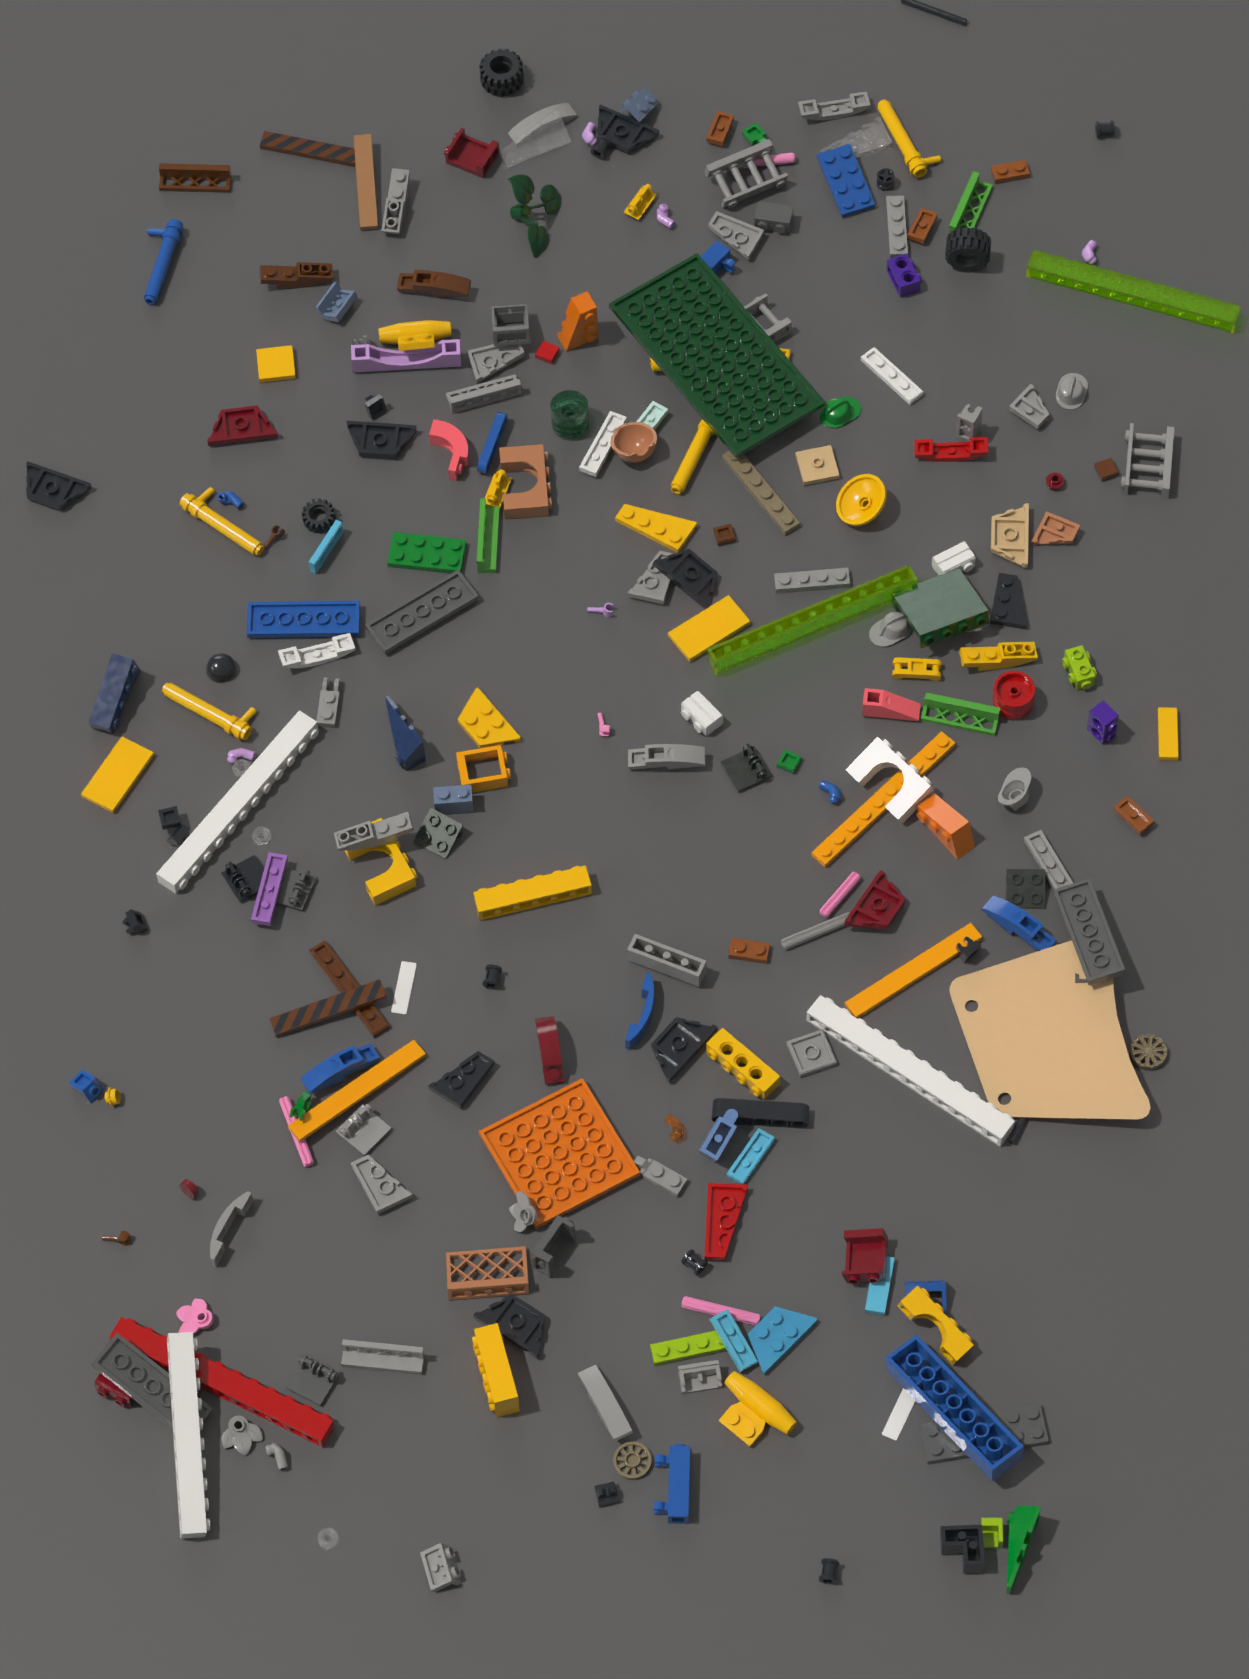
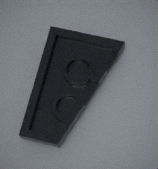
M999 573L990 624L1027 630L1017 575Z
M477 1051L461 1062L450 1073H445L440 1080L428 1085V1088L457 1107L462 1108L495 1064L494 1060Z

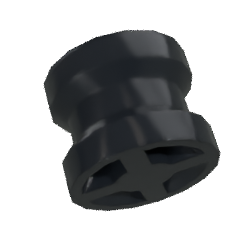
M883 168L877 173V187L882 191H889L894 187L895 176L891 169Z

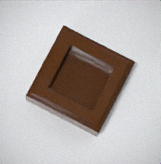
M1112 458L1094 463V468L1101 481L1119 475V471Z
M731 524L713 528L718 546L736 542Z

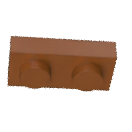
M717 111L706 137V142L723 146L733 124L734 115Z
M1026 159L991 166V173L995 184L1030 177Z
M921 208L907 234V239L924 244L937 220L938 213Z
M1128 796L1113 807V811L1139 835L1154 824V820Z
M731 938L728 958L767 964L770 943Z

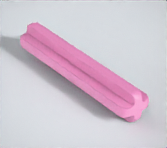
M852 872L822 906L820 914L828 918L860 881L861 876L856 872Z

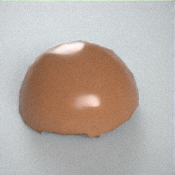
M629 422L615 429L611 436L610 444L615 455L625 462L638 463L647 459L654 452L657 434L648 424Z

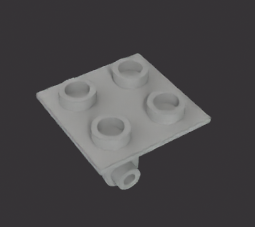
M362 1104L336 1130V1133L364 1156L392 1129L371 1111L372 1108L368 1104Z

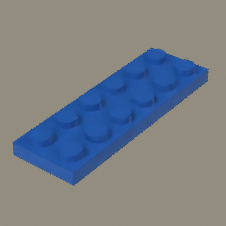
M360 600L248 602L247 638L335 637L350 633L351 637L359 636Z

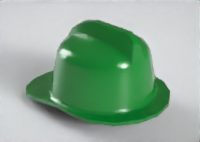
M844 396L830 399L820 412V420L826 427H841L860 415L861 405L852 397Z

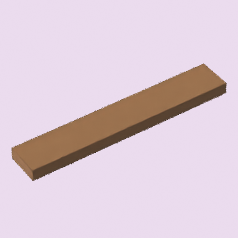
M371 134L353 135L360 230L378 229Z

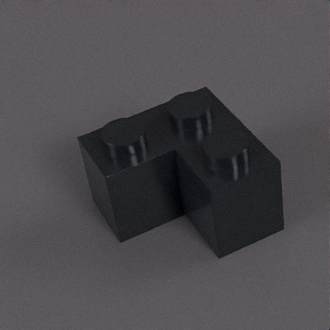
M982 1524L940 1526L941 1554H962L963 1573H984L985 1556Z

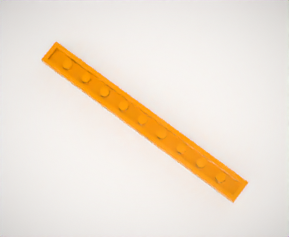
M941 731L907 765L913 764L919 770L917 774L922 778L955 747V742ZM899 770L811 852V856L826 868L887 811L885 806L903 787V772Z

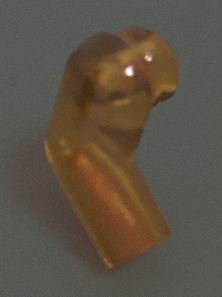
M668 1114L664 1121L672 1127L670 1138L678 1142L684 1135V1126L672 1114Z

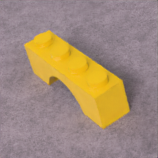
M916 1286L899 1302L897 1307L910 1320L924 1318L936 1324L942 1336L939 1351L954 1365L974 1346L971 1343L972 1339L957 1328V1323L943 1313V1308L929 1298L930 1295L924 1288Z

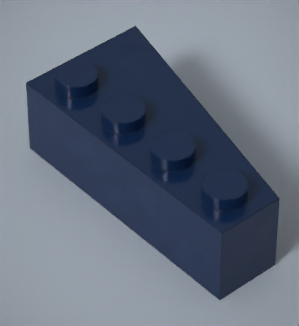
M112 653L88 721L91 728L111 734L118 728L120 716L140 672V668L134 659Z

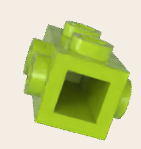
M1083 645L1065 650L1064 658H1062L1063 667L1068 669L1069 681L1071 685L1074 684L1076 691L1091 688L1095 684V678H1097L1096 669L1091 667L1090 655L1088 651L1085 652Z

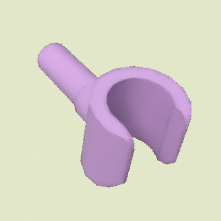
M606 603L604 607L600 608L588 607L587 611L603 613L605 617H610L613 611H608L607 609L612 610L614 605Z

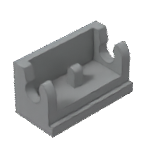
M970 404L964 407L961 414H958L956 436L970 442V438L976 437L981 429L983 408L978 406L973 413H969Z
M718 1360L678 1366L682 1394L722 1388Z

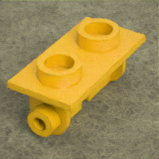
M650 184L641 187L625 209L624 214L637 220L642 217L657 196L656 193L652 192Z
M500 469L496 474L494 473L485 496L486 505L501 508L503 494H506L512 479L507 477L505 470Z

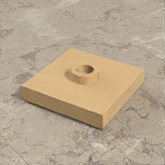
M831 445L795 452L804 486L839 479L840 475Z

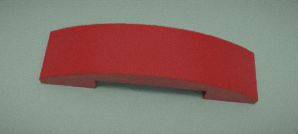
M988 437L970 438V442L933 443V439L915 440V458L922 460L958 462L988 455Z

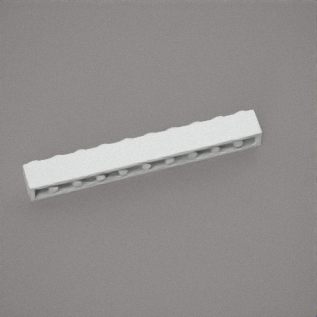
M193 1332L168 1333L167 1351L180 1539L201 1538L206 1536L207 1531H210V1519L206 1518L205 1512L209 1510L208 1498H204V1490H207V1478H203V1470H206V1460L201 1455V1450H204V1438H200V1430H203V1419L199 1418L198 1410L202 1409L201 1398H197V1390H200V1378H196V1370H199V1361L194 1355V1351H197V1338H193Z

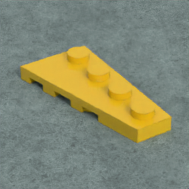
M627 504L623 505L615 517L616 522L677 553L680 552L697 527V522Z

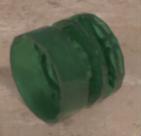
M565 390L557 393L550 403L553 431L556 435L565 439H576L583 436L590 426L587 398L579 391Z

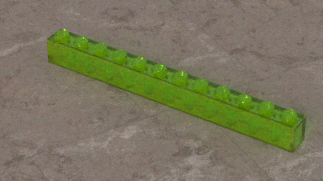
M1033 250L1027 264L1026 277L1233 334L1240 317L1241 306L1235 303L1224 302L1217 298L1202 296L1198 293H1191L1183 289L1169 287L1165 284H1158L1147 279L1132 277L1129 274H1121L1113 270L1099 268L1095 265L1081 263L1077 260L1048 254L1044 251Z
M910 565L904 566L707 648V661L714 674H718L891 602L893 592L917 584V577Z

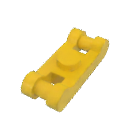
M920 658L893 659L894 670L892 671V677L894 679L918 678L930 679L932 681L941 680V660Z

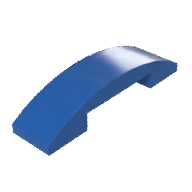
M646 973L641 989L642 998L646 999L639 1024L631 1023L626 1036L625 1045L628 1050L634 1047L643 1037L652 1019L654 984L651 973Z

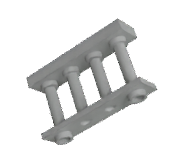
M770 139L706 165L704 171L706 177H715L725 196L722 201V208H732L742 200L771 188H780L785 185L788 174L779 175L769 155L773 146ZM761 157L764 159L773 177L772 179L763 181L753 162L754 158ZM743 163L748 165L757 183L756 186L751 188L746 186L737 168L738 165ZM729 170L732 172L741 192L734 195L731 194L722 176L724 171Z
M765 293L762 296L756 297L744 308L751 316L761 310L774 326L769 329H764L761 325L760 327L775 343L792 332V322L788 317L780 321L767 307L768 295Z
M1130 423V429L1126 430L1125 441H1128L1125 477L1122 476L1121 480L1124 495H1128L1129 486L1155 488L1161 491V498L1168 499L1174 427L1167 426L1166 434L1155 435L1133 433L1134 423ZM1132 441L1162 442L1165 445V449L1132 448ZM1131 455L1156 457L1164 460V463L1160 464V466L1131 463ZM1130 471L1159 473V475H1163L1162 480L1159 481L1129 479Z

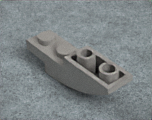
M392 168L382 224L383 233L400 234L408 198L410 170Z
M652 744L645 745V748L628 750V768L630 770L657 767L679 769L706 766V748L701 746Z
M405 812L373 824L371 821H367L334 833L338 850L349 851L398 841V836L413 832L414 828L409 812Z

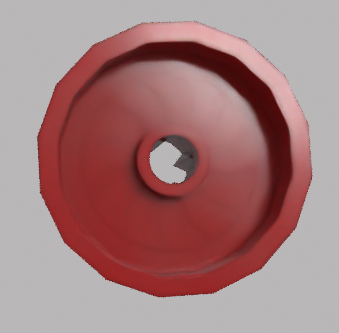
M1008 671L1001 674L995 681L992 698L993 706L1000 708V716L1010 720L1021 719L1027 716L1032 711L1034 705V682L1028 675L1019 671Z

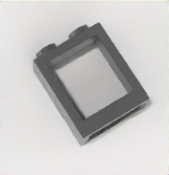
M527 304L491 307L494 346L530 344ZM524 322V325L497 327V324Z

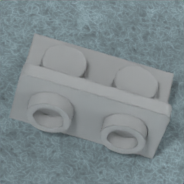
M439 1543L420 1552L431 1591L436 1592L451 1584L457 1586L461 1584V1572L456 1566L455 1552L452 1547Z

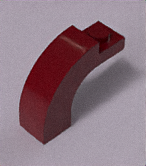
M555 1017L536 1018L535 1024L545 1084L564 1082Z

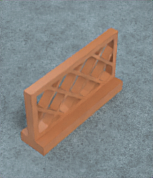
M526 1246L446 1253L449 1300L529 1294ZM522 1253V1258L518 1262L510 1258L513 1254ZM494 1255H499L503 1258L498 1264L490 1260ZM473 1257L483 1259L477 1266L470 1261ZM459 1258L463 1262L458 1267H455L451 1264L450 1259ZM506 1261L513 1265L508 1272L501 1268ZM486 1263L493 1267L488 1273L480 1269ZM466 1264L473 1268L468 1275L461 1271ZM516 1269H519L524 1273V1277H514L511 1274ZM497 1270L504 1275L500 1279H494L491 1276ZM476 1272L484 1276L481 1280H473L471 1278ZM457 1273L464 1278L461 1282H452L451 1280Z

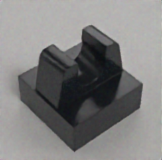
M380 394L375 397L370 395L365 398L367 402L364 404L368 416L372 420L387 411L384 399Z
M177 806L158 810L163 830L181 826Z
M185 825L179 826L167 839V842L171 846L175 845L179 848L183 844V838L187 839L190 836L188 832L190 829Z
M132 909L125 913L127 917L123 920V924L130 925L126 930L127 933H144L148 930L142 913Z
M965 937L963 940L967 944L966 947L961 946L960 943L956 945V949L960 954L959 958L964 963L975 955L981 947L977 940L973 941L969 937Z
M615 1481L594 1486L599 1508L619 1503Z

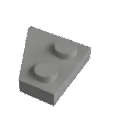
M1032 384L1009 406V411L1037 430L1049 418V412L1043 406L1040 396H1037Z

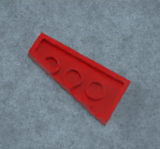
M708 1183L705 1260L725 1261L748 1190L747 1184Z

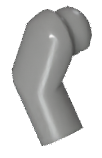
M277 1443L266 1445L267 1455H275L278 1469L288 1467L284 1450Z

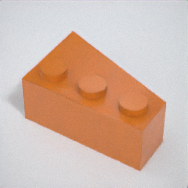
M588 291L572 297L565 313L567 317L561 323L562 330L557 334L566 352L599 338L597 306Z
M932 793L916 805L918 819L932 831L957 860L975 848L969 821L935 793Z

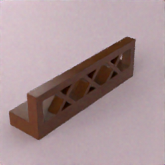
M159 163V191L230 193L232 176L230 165ZM164 180H172L174 183L164 185ZM185 180H189L192 182L188 186H183L181 184ZM201 181L209 182L206 186L199 185ZM219 181H227L226 187H218L216 184Z

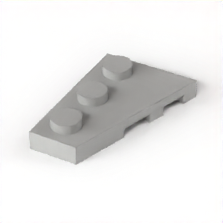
M492 344L468 350L467 354L476 383L481 382L524 357L522 344L494 346Z
M366 1155L351 1162V1167L376 1214L413 1198V1194L404 1189L371 1156Z

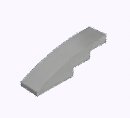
M594 1365L579 1372V1379L587 1390L588 1396L598 1412V1416L614 1442L632 1434L633 1431L598 1367Z

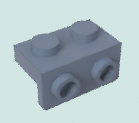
M644 87L641 91L637 89L622 104L623 108L619 112L622 114L628 110L640 122L659 101Z
M333 282L316 305V309L323 320L339 322L358 296L355 291L343 290L337 282Z

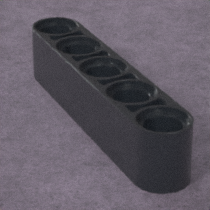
M717 1098L713 1100L711 1120L715 1122L718 1117L721 1116L723 1118L725 1112L729 1109H735L738 1112V1117L734 1125L806 1128L809 1123L810 1107L804 1103Z

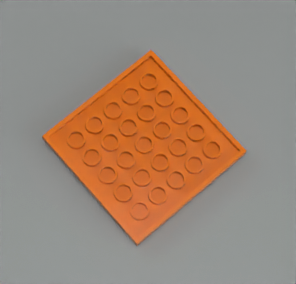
M583 1078L479 1131V1136L515 1196L516 1192H524L529 1197L530 1204L537 1212V1219L533 1224L535 1230L555 1220L557 1215L563 1216L640 1176L639 1169Z

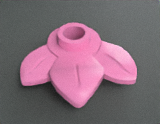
M195 1298L192 1306H182L176 1312L177 1317L183 1322L179 1333L193 1332L195 1334L199 1329H207L213 1323V1314L207 1310V1304L202 1299Z

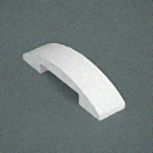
M350 633L332 637L331 642L298 650L294 646L278 650V654L283 668H306L339 659L355 651V646Z

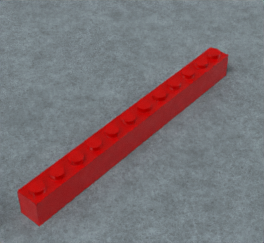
M121 1317L109 1336L110 1341L116 1333H119L147 1357L153 1359L157 1365L169 1372L167 1336L156 1334L150 1327L146 1326L143 1328L131 1318L125 1319ZM194 1352L195 1358H198L199 1370H196V1378H200L201 1389L321 1448L324 1447L335 1428L331 1416L326 1413L319 1414L307 1404L301 1405L293 1397L288 1395L285 1397L279 1394L273 1387L266 1388L254 1378L248 1379L240 1371L235 1369L231 1371L219 1361L213 1362L205 1354Z

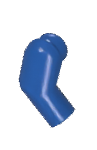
M220 492L217 495V500L220 503L233 504L237 509L243 508L245 504L234 492Z
M825 780L821 781L819 789L829 792V801L837 804L842 796L839 788Z

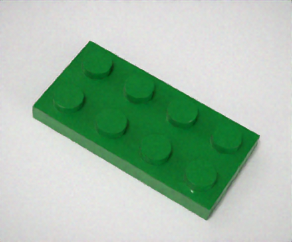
M393 532L387 566L448 574L456 570L461 572L466 540Z

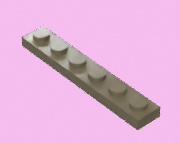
M730 451L722 454L723 461L784 535L800 527L798 519L744 454L738 458H735Z

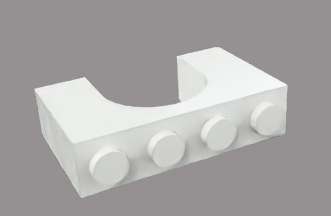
M877 737L846 771L859 784L864 786L883 768L895 767L900 769L904 776L903 787L885 807L903 824L917 809L916 805L934 792L931 787L933 783L925 776L921 778L917 774L919 770L913 764L908 766L904 762L906 758L899 751L894 753L891 750L893 746L886 739L882 741Z

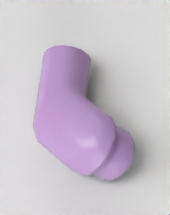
M592 122L587 124L582 133V138L590 146H594L597 143V138L593 134L596 125Z
M660 204L657 209V220L672 229L675 221L668 217L669 208L666 204Z
M1090 240L1082 250L1083 259L1089 265L1097 261L1093 253L1097 243L1093 240Z
M244 748L230 750L227 754V761L236 763L237 758L240 757L253 761L256 752Z

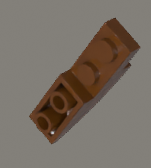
M297 262L296 266L260 265L259 269L260 284H277V289L310 287L333 280L332 263Z
M414 270V273L399 274L397 290L398 292L433 293L434 296L469 297L471 279L444 272Z

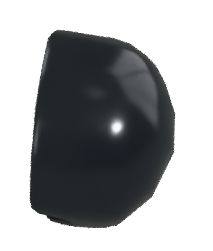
M224 653L213 655L206 666L207 676L210 680L217 683L224 679H230L236 670L233 658Z

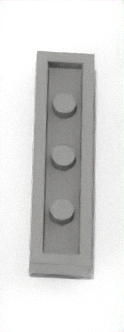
M904 195L886 196L891 259L906 253L908 255Z
M848 568L774 574L776 593L850 587Z
M1042 830L1024 837V842L1040 869H1045V877L1053 890L1073 884Z

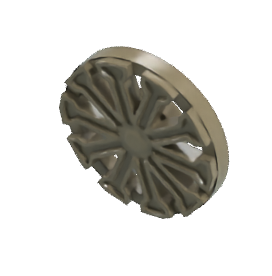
M1153 1034L1140 1035L1131 1044L1130 1057L1142 1069H1156L1165 1062L1167 1047L1160 1037Z
M624 1443L614 1453L613 1465L615 1471L625 1479H639L645 1476L651 1468V1454L647 1447L641 1443ZM634 1446L637 1447L635 1452L633 1451ZM627 1447L629 1449V1452L627 1453L624 1450V1448ZM630 1469H632V1475H628Z

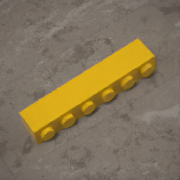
M574 866L569 870H557L552 874L537 875L526 880L519 879L514 883L499 884L488 889L481 888L473 892L479 920L481 921L591 895L592 887L586 866Z

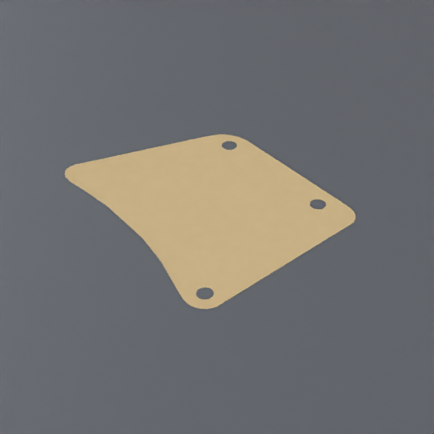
M1072 940L958 977L952 981L949 991L986 1098L998 1111L1007 1113L1011 1117L1138 1120L1145 1118L1149 1114L1151 1108L1149 1099L1130 1061L1118 1021L1114 996V978L1088 985V983H1075V973L1079 974V979H1086ZM969 1000H974L978 1003V1009L974 1012H969L966 1010L965 1004ZM1008 1093L1011 1096L1010 1103L1007 1105L1000 1104L998 1101L1000 1094Z

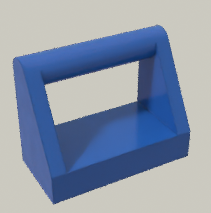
M945 1280L904 1281L905 1297L916 1286L924 1288L926 1291H941L943 1313L947 1315Z

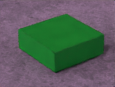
M785 749L776 767L794 775L802 761V756Z

